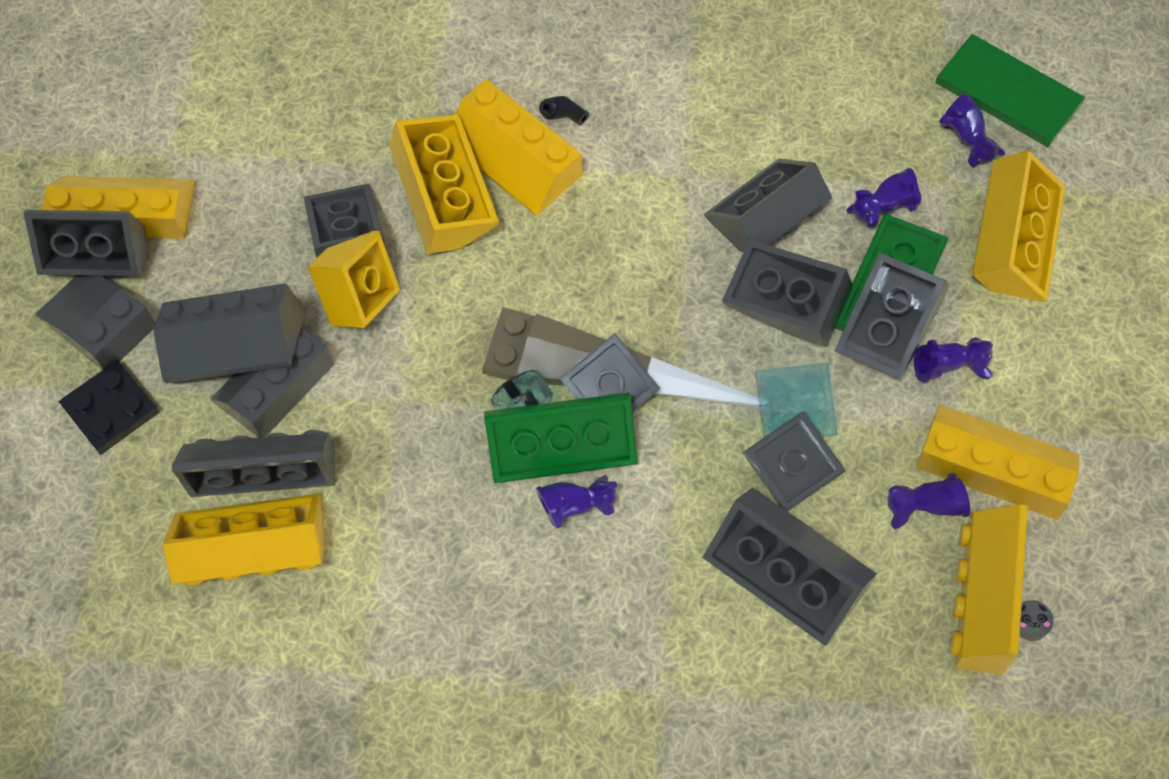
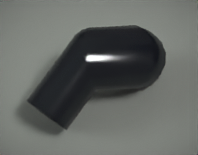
M566 96L544 99L539 105L540 113L547 119L568 117L581 126L589 117L587 110Z

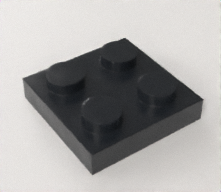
M118 360L58 401L100 455L160 413Z

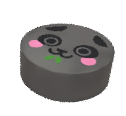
M1029 600L1023 602L1021 606L1020 637L1028 641L1043 639L1053 627L1054 618L1051 610L1039 601Z

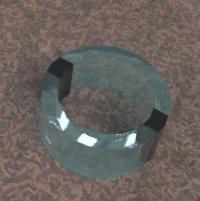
M529 370L517 374L504 382L493 394L491 403L496 410L551 402L553 393L539 371Z

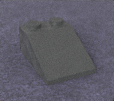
M369 183L304 197L316 258L329 247L372 231H380L385 245Z
M749 239L722 302L793 337L827 347L853 284L846 268Z
M879 252L835 351L901 380L938 311L949 283L942 278Z
M76 275L35 313L40 320L101 370L116 360L120 362L155 326L153 318L144 305L124 289L102 276Z

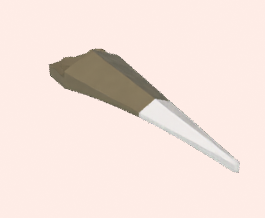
M502 307L482 373L505 380L510 379L513 382L565 386L560 377L606 340L537 313L534 316ZM629 349L660 387V390L655 394L753 408H766L769 404L755 396Z

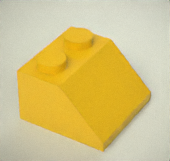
M372 231L329 247L308 266L331 326L365 328L400 291L380 231Z

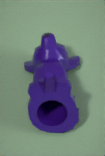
M963 94L958 97L939 120V123L945 129L954 128L959 134L961 141L971 147L968 163L971 167L975 168L980 163H988L994 160L998 154L1005 155V151L994 140L986 137L983 114L971 98V95Z
M906 168L903 172L888 177L880 184L874 194L868 190L856 191V200L854 204L846 209L847 214H855L859 220L866 221L868 227H873L878 223L879 213H889L901 207L907 208L910 212L916 210V205L921 203L922 198L914 170Z
M977 337L970 339L967 342V346L958 343L937 344L936 340H928L927 344L921 345L914 355L915 375L919 381L927 383L929 380L941 377L944 373L966 365L979 377L988 380L993 376L987 367L992 359L993 352L991 349L993 344L990 341H983Z
M949 473L944 481L923 483L915 489H911L908 486L895 485L888 491V508L894 514L891 520L893 529L900 528L906 524L915 510L937 515H961L964 518L970 516V502L966 487L961 479L956 477L955 473Z
M603 475L587 488L573 483L561 482L544 487L539 486L536 488V493L551 524L557 529L562 527V521L566 517L574 514H584L593 507L600 510L604 515L609 516L613 514V503L616 500L615 488L618 485L615 481L608 482L607 475Z

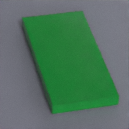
M974 34L970 35L938 74L935 82L959 97L963 94L971 95V98L981 110L1047 148L1053 143L1085 99L1081 94Z
M884 213L853 280V286L834 329L844 331L879 252L933 275L949 237Z
M630 392L484 411L494 483L638 464Z

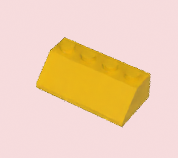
M485 79L462 99L455 114H459L480 171L536 217L583 175L582 154L489 80Z
M459 114L395 121L389 146L426 253L459 250L498 226L499 220Z
M1029 150L993 160L981 231L978 236L977 253L973 264V276L992 292L1047 302L1066 186Z
M63 176L46 186L41 210L130 211L145 227L146 238L185 239L195 181L194 179Z
M939 404L916 468L944 479L948 477L949 473H955L956 477L960 478L966 487L1015 505H1028L1029 510L1058 520L1069 505L1079 474V454Z
M317 493L175 513L162 543L171 585L184 583L185 585L192 586L200 584L205 580L216 578L234 580L242 575L253 573L271 575L279 570L289 568L308 570L318 564H322L325 547L321 494Z
M1018 504L975 511L968 523H962L959 546H964L965 551L964 559L958 560L956 581L962 582L961 595L955 596L953 604V618H959L958 632L953 631L950 640V654L956 655L955 668L1002 675L1018 656L1028 505Z

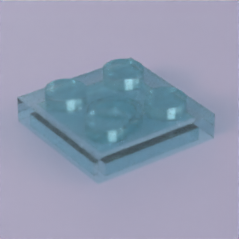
M828 363L764 369L755 372L763 438L803 410L822 437L836 436L838 434Z

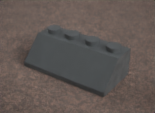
M286 283L164 302L153 329L162 379L165 383H173L291 366L306 310Z
M308 430L300 435L272 433L263 438L235 436L231 440L226 441L199 439L195 443L182 445L172 463V472L190 497L335 486V445L329 432L320 430Z
M753 487L735 500L702 557L825 646L828 645L877 575L870 568Z

